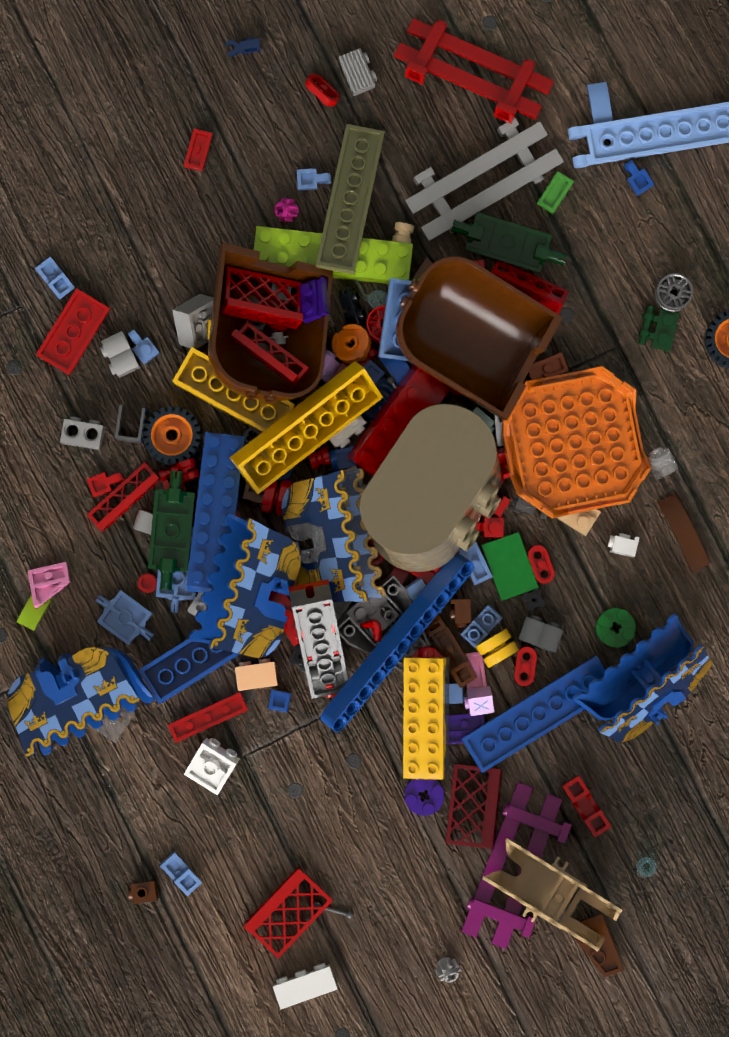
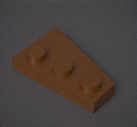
M603 913L580 920V923L605 938L599 951H596L574 937L578 945L583 948L603 976L607 977L624 971Z

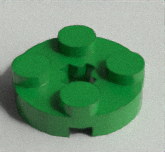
M611 608L600 615L596 622L595 630L598 639L602 643L618 648L627 645L634 638L636 625L633 617L626 610ZM613 622L621 626L617 634L615 631L610 630Z

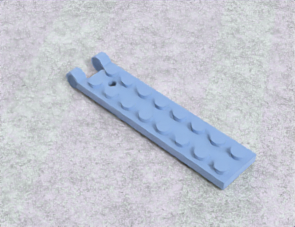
M729 102L571 127L567 129L569 140L586 137L589 150L587 155H578L572 158L574 168H584L589 165L729 143ZM609 139L611 145H604V140Z

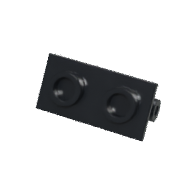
M350 287L340 291L338 297L342 309L350 308V311L344 313L347 324L367 325V316L364 309L361 308L358 291Z

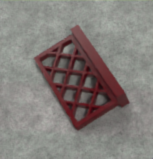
M454 764L445 844L494 849L502 769L490 768L485 772H489V778L486 783L481 785L475 777L481 772L477 766ZM458 769H466L471 777L462 783L458 778ZM470 770H476L477 772L473 774ZM471 779H474L480 787L471 794L464 785ZM463 787L469 796L460 803L455 796L456 791ZM482 789L487 797L486 801L479 805L473 796ZM471 798L478 807L469 814L462 805ZM460 807L467 816L458 823L453 814ZM480 809L484 814V821L477 825L471 816ZM469 818L475 825V828L466 834L460 824ZM458 827L465 836L459 841L451 840V832ZM477 829L482 834L481 844L473 843L469 837Z

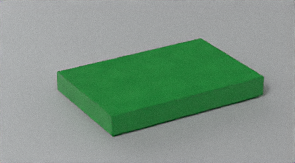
M519 532L481 545L501 601L539 588Z

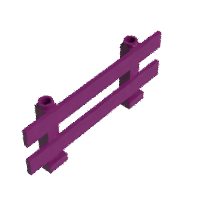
M518 782L510 804H505L502 815L505 817L482 878L492 872L502 871L507 858L505 840L508 838L513 841L520 822L534 827L526 850L541 858L549 834L557 836L556 840L565 844L572 825L562 821V824L554 822L563 799L547 794L540 815L532 814L525 811V807L533 788ZM521 867L518 870L517 876L521 874ZM481 878L474 898L470 897L466 908L469 909L461 932L477 937L484 916L499 922L491 944L506 949L514 928L521 930V935L529 938L535 921L534 923L531 922L533 916L528 914L526 918L519 916L523 904L510 896L507 899L504 910L490 905L495 886Z

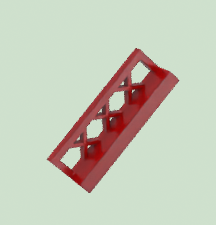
M497 260L491 272L556 314H559L569 291L500 260ZM498 267H500V268L506 270L507 272L504 273V272L498 270ZM520 276V277L524 278L525 281H522V280L518 279L517 277ZM535 285H539V286H541L543 289H539V288H537ZM553 293L561 295L562 298L553 295Z
M248 321L240 331L235 329L231 334L233 342L293 387L309 371V367ZM250 329L255 333V340H250L244 333ZM267 342L270 344L271 351L266 352L258 346V343ZM283 354L286 358V363L279 362L274 358V355ZM297 365L302 370L297 375L289 369V366Z
M144 462L94 507L87 516L103 533L161 479ZM146 469L151 476L144 482H140L139 473ZM127 484H136L135 490L131 494L124 495V487ZM121 497L120 504L115 508H109L111 498ZM98 510H106V516L100 522L93 517Z

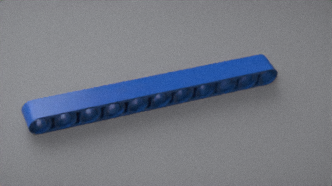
M456 553L448 563L442 566L321 714V721L335 732L341 731L471 575L474 569L473 562L460 553Z

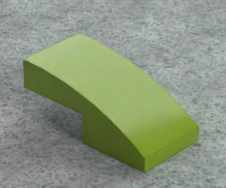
M31 594L17 623L35 631L53 597L40 607L35 608Z

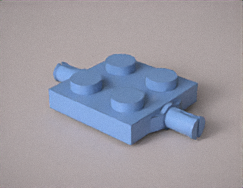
M158 570L156 597L171 600L170 612H174L175 606V613H179V601L194 600L196 598V592L187 591L188 572L175 571L173 573L172 591L166 590V587L165 590H159L161 572Z
M122 590L110 601L101 594L98 596L100 599L97 598L95 600L105 607L103 614L97 622L127 645H130L134 638L140 634L148 641L152 639L149 636H154L153 633L145 628L147 621L153 613Z

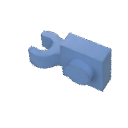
M316 168L297 170L298 191L318 189V184H331L330 173L317 174Z
M134 329L128 333L129 337L136 344L132 350L144 365L159 354V351L148 337L142 340Z

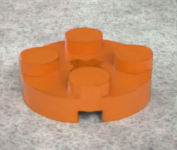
M349 324L342 327L343 330L336 333L333 337V352L344 363L352 364L354 361H364L371 348L369 333L357 324ZM354 340L355 345L353 347L347 346Z

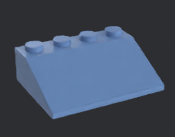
M390 278L378 357L409 361L403 355L398 345L396 322L401 310L399 304L403 297L408 296L410 292L408 289L412 282L410 280Z

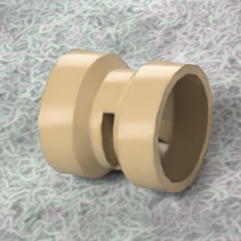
M396 222L394 228L396 233L392 241L411 243L410 234L413 233L414 226Z

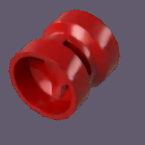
M326 446L320 447L317 450L318 452L314 451L308 455L313 470L318 469L320 464L325 466L332 465Z
M190 458L176 464L178 470L183 471V483L200 478V472L196 469L197 463L195 458Z

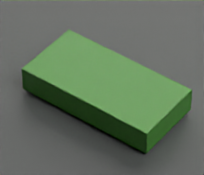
M557 171L536 205L553 215L574 181Z

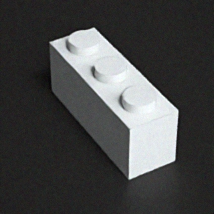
M325 963L315 965L314 970L306 972V969L294 973L295 977L289 979L287 976L276 979V983L273 984L280 1010L338 989L330 964L325 965Z

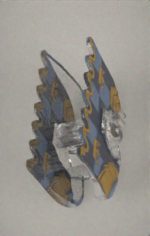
M362 468L348 473L340 470L325 476L293 483L286 490L282 500V515L286 526L284 527L285 534L290 533L291 537L298 541L313 539L314 548L299 551L301 565L297 576L298 584L302 585L328 579L333 602H366L369 598L386 597L385 589L375 585V580L382 575L381 569L371 564V561L377 558L378 550L375 547L368 546V541L372 537L366 530L360 514V501L365 489L358 488L357 482L364 477Z

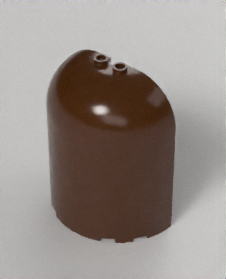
M223 242L219 247L208 344V359L214 375L229 390L241 396L264 400L268 403L291 400L307 394L316 387L323 374L329 315H323L322 318L308 323L302 322L296 330L287 328L283 332L284 336H289V338H286V344L278 345L309 367V371L293 387L233 342L232 332L235 329L240 331L246 324L247 319L221 314V307L224 304L225 271L227 266L302 282V284L324 277L327 279L329 310L333 271L317 268L316 265L296 261L288 267L260 260V251ZM231 274V279L236 284L242 281L238 275ZM251 278L248 280L254 288L260 285L256 279ZM244 283L239 286L245 295L250 292ZM263 287L258 290L263 298L269 296ZM291 287V295L294 296L296 288ZM235 290L230 292V298H241ZM254 294L247 297L252 303L257 304L259 301ZM291 302L285 305L289 311H296ZM266 324L262 333L267 337H272V333H275V331ZM248 329L244 335L250 340H255V333ZM267 342L258 343V346L266 352L271 351L270 344ZM283 354L274 355V358L279 362L286 363V358ZM297 365L289 366V369L297 375L302 370Z
M462 257L440 259L428 267L418 280L414 279L408 288L410 290L408 296H404L399 304L401 310L396 322V337L400 350L412 364L501 419L508 420L526 387L523 382L538 354L546 350L563 317L469 259Z

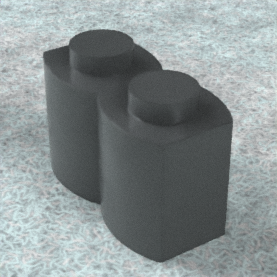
M530 615V618L525 617L517 640L556 653L564 631L559 629L560 625L550 621L549 624L541 622L542 618Z

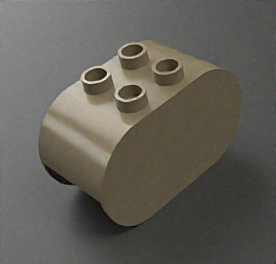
M450 404L427 407L418 412L409 422L366 486L360 501V514L363 524L372 537L371 540L375 548L390 564L410 572L431 571L448 563L460 548L467 552L473 546L479 535V531L475 529L477 521L481 515L489 519L501 501V498L497 496L501 481V466L495 440L488 425L474 412Z

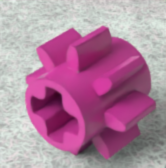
M281 198V202L276 204L275 214L279 217V221L293 222V218L298 216L299 207L297 204H294V199Z

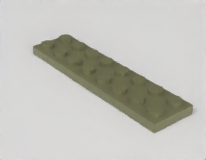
M346 124L316 260L317 268L355 275L385 131Z

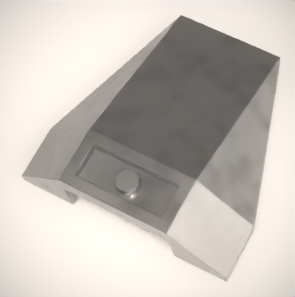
M393 575L375 583L376 586H381L385 589V598L367 597L366 602H354L343 613L337 623L339 635L349 645L368 655L371 654L380 641H374L372 628H363L360 626V623L369 621L368 618L378 620L381 624V636L383 639L412 604L407 590ZM425 632L419 636L394 667L399 671L404 670L405 657L413 655L420 647H428L430 645Z

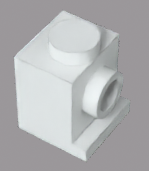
M619 533V536L610 535L608 547H611L610 552L633 558L635 557L640 537H634L632 540L630 539L631 536Z

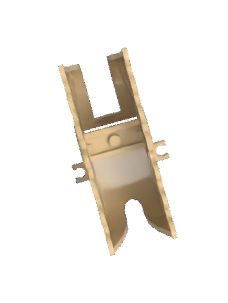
M506 838L507 855L521 867V874L516 877L498 870L483 876L482 879L526 906L522 916L526 917V914L531 911L534 915L531 922L534 923L537 916H540L594 950L599 951L605 938L572 918L573 912L581 900L615 921L623 910L590 890L585 883L565 872L569 865L568 862L565 863V866L559 867L558 861L561 859L560 857H557L555 862L550 865ZM578 887H580L571 904L569 905L568 909L566 910L565 914L563 915L562 919L558 921L562 913L566 909L567 905L569 904L570 900L572 899L573 895L575 894L576 890L578 889Z

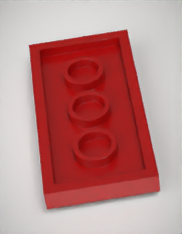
M76 288L37 351L36 356L70 376L111 309Z

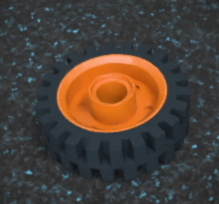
M729 311L721 313L711 321L704 338L705 349L708 351L709 357L713 359V362L718 363L721 367H726V369H729Z
M177 406L163 407L155 411L147 419L148 421L145 423L143 431V441L149 454L163 464L176 465L179 462L193 458L196 452H198L202 441L201 427L195 416L186 409ZM170 431L178 433V437L173 441L167 438Z

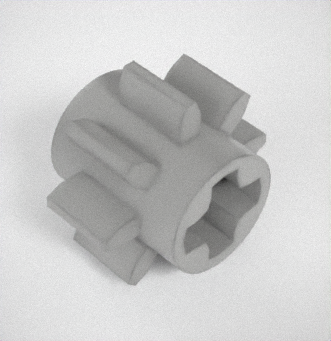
M445 957L437 963L438 968L435 969V972L441 982L445 980L447 983H450L459 977L458 972L461 971V968L455 958L451 960V958Z

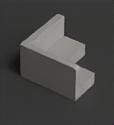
M199 294L172 309L180 345L197 349L209 342L206 324L212 317L213 297Z

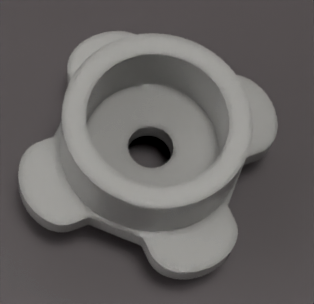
M275 332L269 338L277 344H286V338H289V336H284L283 332Z

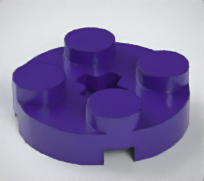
M412 779L405 788V802L408 808L415 814L422 816L431 815L438 811L443 804L444 791L436 779ZM427 790L430 798L421 801L419 792Z

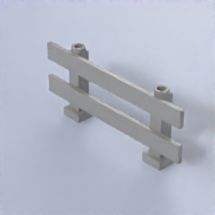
M514 118L512 124L505 123L497 129L500 137L505 135L506 142L436 183L433 180L435 173L431 167L414 177L413 181L416 186L422 185L424 190L405 200L411 212L414 214L433 204L440 216L421 227L428 241L447 230L451 234L454 233L451 232L452 226L460 228L453 225L454 219L463 222L532 181L534 184L541 182L545 179L543 174L564 162L557 149L552 150L537 160L533 158L528 147L548 136L541 122L519 133L516 129L519 123ZM516 154L523 166L522 169L452 210L450 209L443 196Z

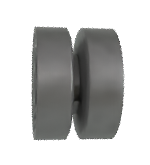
M673 273L666 275L656 286L654 292L655 302L660 309L679 312L690 302L693 296V287L689 279L681 274ZM671 290L677 293V295L670 294Z

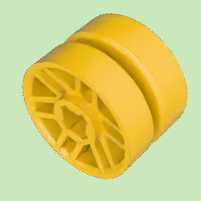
M507 628L476 646L480 655L489 653L483 659L488 668L519 650L514 641L508 644L505 643L511 638Z

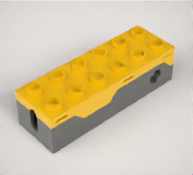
M420 647L413 655L404 658L403 778L443 780L449 776V657L442 656L434 647Z

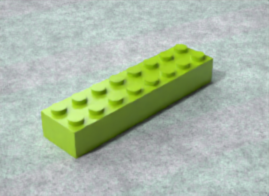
M256 226L254 250L260 251V260L288 267L296 261L316 265L322 233ZM362 238L355 275L333 271V278L389 284L390 278L409 280L413 244Z

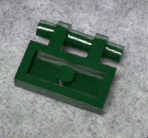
M647 306L646 312L642 316L643 325L638 333V344L646 345L647 339L652 340L651 348L670 352L680 313L660 309L659 315L656 316L653 315L655 307ZM651 322L656 323L654 333L649 332Z

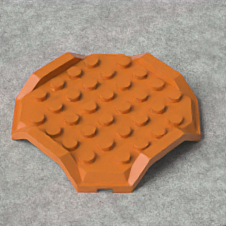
M603 366L524 381L523 384L526 387L509 419H502V440L509 475L517 495L550 518L630 503L640 483L646 478L652 468L643 449L636 414V389L615 377L612 372Z

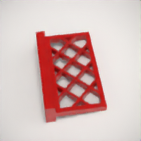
M227 266L225 271L224 304L221 307V314L296 330L303 321L300 305V285L302 282ZM231 274L238 275L242 281L236 284L231 279ZM251 278L256 279L260 285L254 288L248 280ZM270 282L275 283L279 289L273 292L267 284ZM243 283L250 290L246 295L239 288ZM288 286L296 288L294 296L287 291L286 288ZM262 287L269 294L266 298H263L258 292ZM235 290L241 298H230V292ZM281 291L288 298L283 303L276 296ZM254 294L259 303H252L247 297ZM272 298L278 306L276 308L270 307L266 301ZM291 302L296 311H289L285 305Z
M298 866L248 918L243 927L278 959L331 904L333 899ZM305 879L311 885V892L299 893V884ZM296 888L297 893H292V891ZM311 895V906L299 907V896ZM313 895H322L327 901L322 906H313ZM288 896H297V907H285V899ZM311 909V918L308 921H299V910ZM313 909H318L313 915ZM276 910H283V921L271 922V914ZM285 910H297V921H285ZM283 924V936H271V925ZM285 924H297V933L295 935H286ZM260 925H269V936H260L256 929ZM272 939H283L284 946L279 952L272 947Z

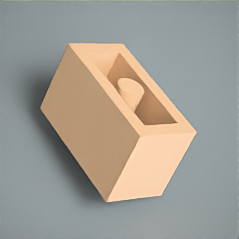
M270 658L258 660L259 664L251 665V661L240 662L239 667H235L238 691L278 686L275 662H271Z

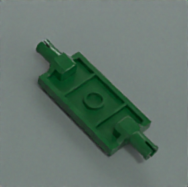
M480 212L476 213L474 223H471V225L454 219L453 225L460 228L454 226L451 228V232L467 236L468 242L465 250L539 273L544 262L550 261L564 266L565 260L562 259L567 257L566 253L551 250V247H549L552 234Z
M170 470L169 488L167 490L155 489L148 569H156L161 572L159 590H165L166 587V590L172 591L173 573L175 571L188 572L196 494L183 492V489H181L183 471H177L176 478V471Z

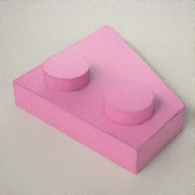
M66 562L28 570L35 608L40 607L71 583Z

